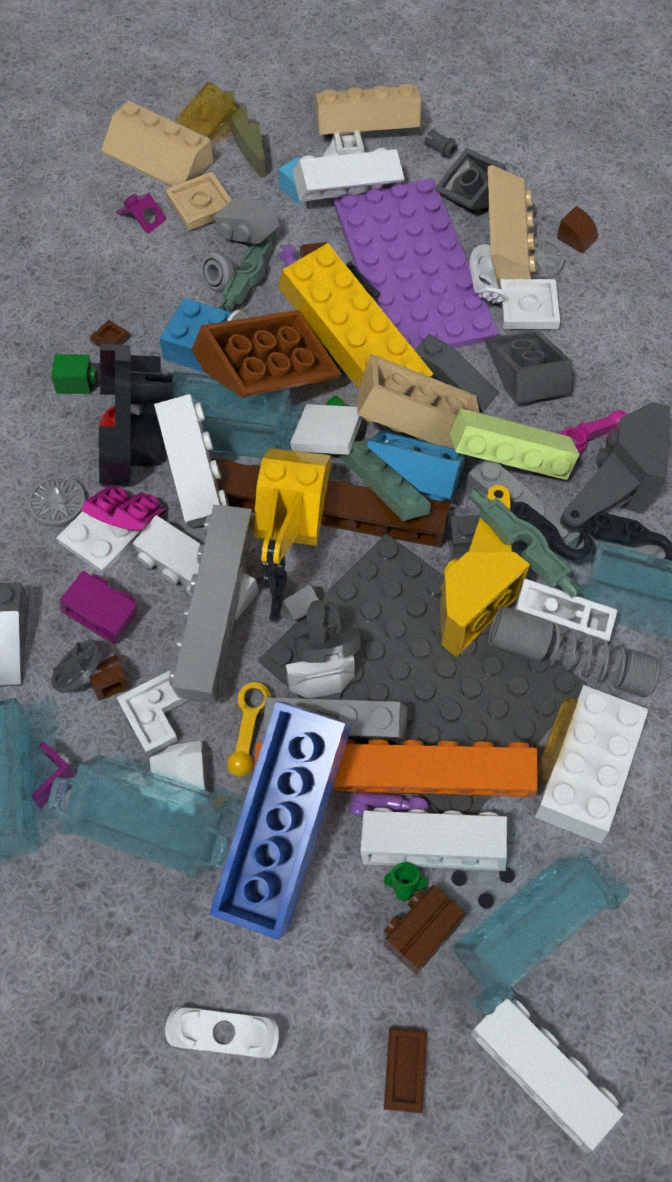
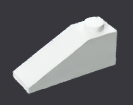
M524 579L522 582L515 610L530 614V616L542 618L552 622V624L557 623L561 635L568 629L574 630L577 640L583 635L589 634L592 638L593 646L600 640L610 641L617 614L616 609L578 596L571 599L566 592L528 579ZM553 626V631L557 632L556 627ZM568 632L565 637L573 639V633ZM588 637L580 641L590 645Z

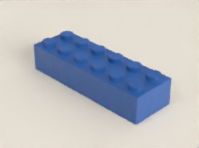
M275 702L209 915L277 940L288 933L352 723L287 702Z

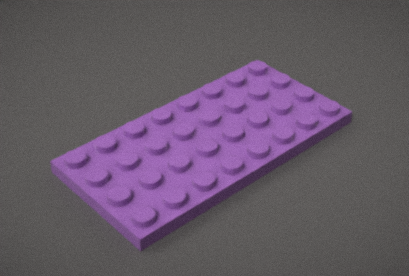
M433 178L371 189L368 192L354 195L345 194L342 197L333 198V205L355 266L380 292L377 298H372L414 350L428 334L454 348L486 342V338L496 337L499 334L484 298H478V294L474 291L469 262L439 192L434 190L436 184Z

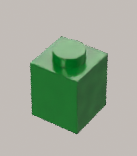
M54 355L51 378L56 394H91L92 384H97L98 371L97 367L92 366L90 355Z

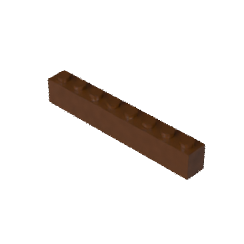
M211 458V461L216 460L219 466L221 478L217 479L219 491L224 489L229 506L251 509L255 513L256 488L261 466L234 463L227 459L218 460ZM328 480L321 526L380 537L388 534L396 540L441 548L450 502L426 498L431 503L429 514L402 521L370 487L353 485L346 481Z

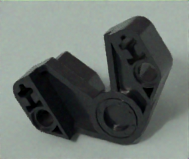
M100 344V395H115V427L99 426V485L130 486V466H160L162 432L157 415H131V402L160 403L173 399V373L162 374L161 356L131 355L130 345Z

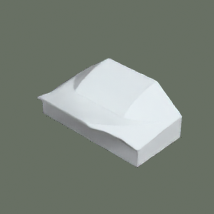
M360 132L334 133L332 142L326 149L323 157L330 153L345 155L356 150H362L364 153Z
M338 654L325 656L326 662L321 663L301 661L287 664L286 674L289 690L307 699L342 692L355 677L353 654L342 659H338Z
M202 741L170 745L165 751L150 757L152 793L167 801L173 813L208 809Z

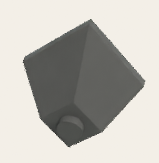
M465 148L434 190L473 210L489 207L488 166L494 165L507 172L508 170L504 164Z

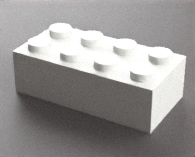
M583 685L568 722L535 818L601 844L609 833L649 709Z

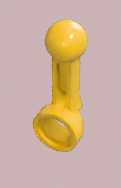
M258 682L244 685L238 694V704L243 711L236 750L227 759L228 771L237 777L246 776L253 769L254 761L250 755L256 721L259 715L264 714L265 697H271L268 688ZM251 690H259L264 695L263 703L255 708L249 707L245 703V696Z

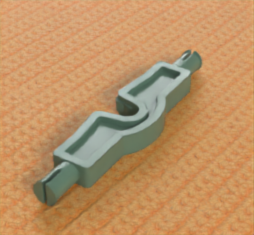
M274 231L260 244L252 243L248 251L241 258L240 264L243 270L235 271L234 277L226 285L222 292L224 301L219 309L231 312L233 306L241 304L251 287L259 283L266 272L265 264L273 252L272 241L276 237Z
M479 488L474 489L469 494L468 498L481 509L479 517L505 545H511L518 541L527 543L528 546L521 553V557L530 564L529 568L537 573L550 587L553 588L559 585L571 599L580 593L582 588L568 576L571 569L549 549L545 537L535 526L518 519L499 499L495 498L491 501Z

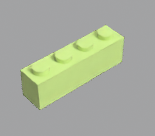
M460 408L449 434L457 453L564 480L568 479L580 455L569 436Z

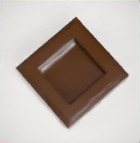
M110 320L105 322L90 336L91 342L99 347L100 344L123 345L131 338L130 332Z

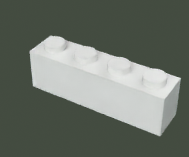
M378 148L373 152L364 153L362 150H356L345 155L330 153L324 157L317 158L313 155H308L299 159L292 170L300 202L342 197L345 194L364 193L371 189L401 184L404 180L397 149L387 150L386 148Z
M191 394L154 405L185 523L190 528L204 525L206 516H211L213 504L229 506L224 489L219 491L217 479L221 478V473L217 461H211L209 450L213 449V443L209 432L203 431L201 421L206 420L202 404L201 402L196 403Z
M156 515L132 543L138 553L137 559L150 569L156 566L162 570L161 575L170 583L176 585L177 582H180L186 586V592L192 597L193 593H191L190 585L193 574H198L200 564L197 562V554L200 543ZM246 573L244 574L236 611V620L259 593L256 580Z
M387 808L363 811L362 862L365 865L396 866L399 863L407 862L416 867L506 871L507 817H502L492 812H483L478 815H463L459 811L430 814L421 809H412L407 813L393 812Z
M504 996L474 1028L470 1035L585 1153L593 1151L623 1116V1113L617 1108L618 1101L607 1089L602 1086L597 1088L586 1077L589 1073L574 1057L568 1059L557 1048L559 1043L545 1028L539 1030L528 1019L530 1013L520 1002L515 999L510 1001Z

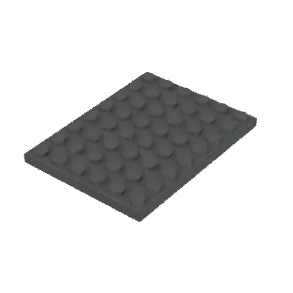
M385 534L319 599L332 601L337 605L341 626L353 627L360 631L361 649L353 654L355 677L345 689L339 693L312 699L401 702L408 707L406 740L422 741L424 746H438L440 741H455L459 743V746L473 747L474 742L485 741L493 743L494 747H508L509 743L523 742L528 743L529 748H534L576 700L583 685L587 686L586 682L570 670L566 672L565 667L555 660L554 664L549 666L550 655L547 653L540 662H536L489 646L488 638L492 624L455 657L441 644L440 598L442 590L440 588L443 584L444 576L388 534ZM324 608L321 611V623H323L325 619ZM307 615L300 618L259 658V663L287 687L289 685L286 665L301 662L295 651L294 643L301 635L309 632ZM352 739L356 744H368L369 741ZM389 741V745H403V741ZM418 794L441 814L446 811H459L463 815H477L492 797Z

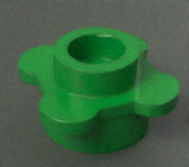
M407 862L397 864L391 873H387L384 877L385 885L391 887L396 892V898L400 901H408L413 893L421 888L425 890L427 887L426 878L420 876L419 870L415 865ZM408 880L409 882L404 884L402 881Z

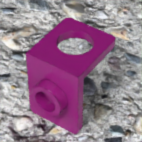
M136 193L132 194L123 201L124 205L116 211L118 215L132 212L146 233H151L166 220L165 215L150 193L137 196ZM146 208H151L155 212L156 218L152 224L146 222L143 217V212Z
M42 742L39 746L45 756L59 769L31 795L40 809L51 799H59L67 791L68 783L75 777L71 767L45 742Z

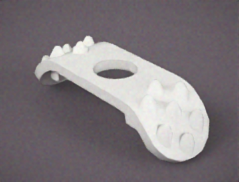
M478 245L473 249L469 262L474 291L478 294V298L483 297L487 301L492 300V303L503 302L506 300V293L498 287L490 245ZM479 277L486 279L491 285L483 283Z
M178 1007L167 1018L165 1036L167 1042L174 1047L271 1058L277 1049L279 1030L276 1021L267 1017ZM220 1021H229L235 1028L234 1039L228 1044L218 1043L213 1036L214 1027Z

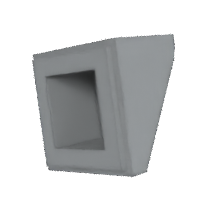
M300 583L293 595L283 601L282 615L286 619L299 620L307 615L310 604L313 601L319 600L311 584Z

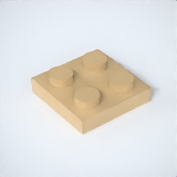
M213 172L165 189L167 200L188 231L215 221L213 216L232 200Z

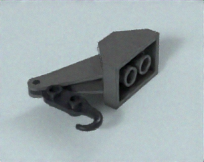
M652 402L622 417L615 430H609L606 447L599 449L596 458V465L600 466L599 470L569 506L565 508L560 518V524L564 529L568 530V532H577L584 528L594 538L631 547L647 544L656 545L665 551V557L661 560H653V565L662 567L672 562V542L666 536L647 529L637 520L608 514L621 505L627 510L644 513L665 480L670 406Z

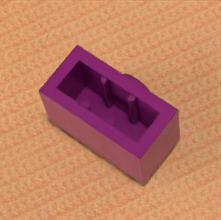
M83 570L60 599V608L63 614L114 645L137 615V604L132 596L124 591H115L99 575H90Z

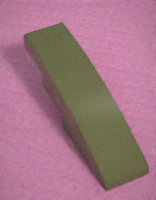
M234 90L224 91L229 126L236 144L246 161L260 178L266 177L259 123L249 124L247 106L236 107Z

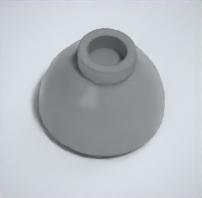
M217 252L207 254L201 266V273L205 284L215 292L223 291L228 282L234 277L235 271L238 270L237 264L226 255Z

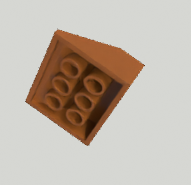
M300 310L201 325L191 350L206 374L241 398L336 379L341 376L340 371Z

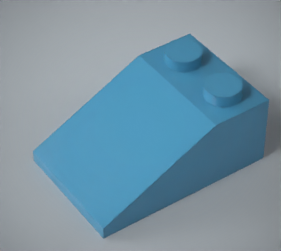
M379 431L368 440L367 447L420 492L428 493L427 496L429 498L445 501L446 498L451 499L459 488L467 455L455 452L454 448L385 431Z

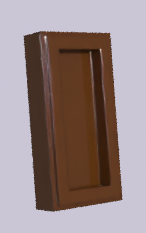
M389 1027L383 1110L423 1113L427 1031Z

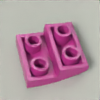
M110 485L85 500L81 511L112 526L130 530H142L156 515L160 517L164 514L167 508L159 504V500L153 495L140 492L133 498H130L124 489Z

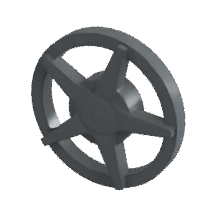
M86 640L82 643L77 642L75 647L63 657L59 664L53 667L52 687L60 693H66L81 685L98 666L103 653L102 646L95 640Z

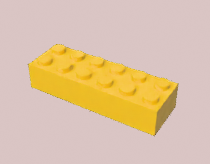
M328 243L282 269L278 289L295 310H300L317 338L358 389H360L368 358L371 354L432 378V371Z

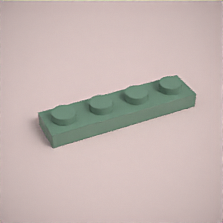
M367 441L354 442L349 455L339 454V457L402 521L430 513L431 503L404 477L369 449Z

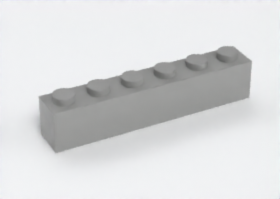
M213 504L211 516H206L204 523L206 539L204 545L200 544L197 554V562L200 564L198 574H193L190 585L193 596L191 604H186L184 609L183 621L186 623L184 635H179L176 644V653L179 654L176 666L171 667L169 674V685L172 686L178 698L217 703L254 532V517L251 509Z

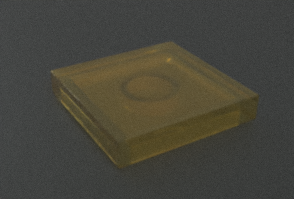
M208 81L176 120L182 126L212 140L240 106L217 86Z
M568 696L563 699L537 768L538 782L547 784L578 703L576 699Z

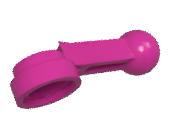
M615 410L608 417L586 424H578L577 428L568 427L561 431L560 434L575 439L577 442L573 441L579 454L582 455L588 440L609 433L610 429L615 430L620 419L628 415V413L623 410Z

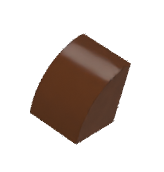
M575 206L560 221L557 239L583 254L598 239V231L592 218L584 210Z
M117 654L100 660L96 669L89 676L98 701L130 689Z

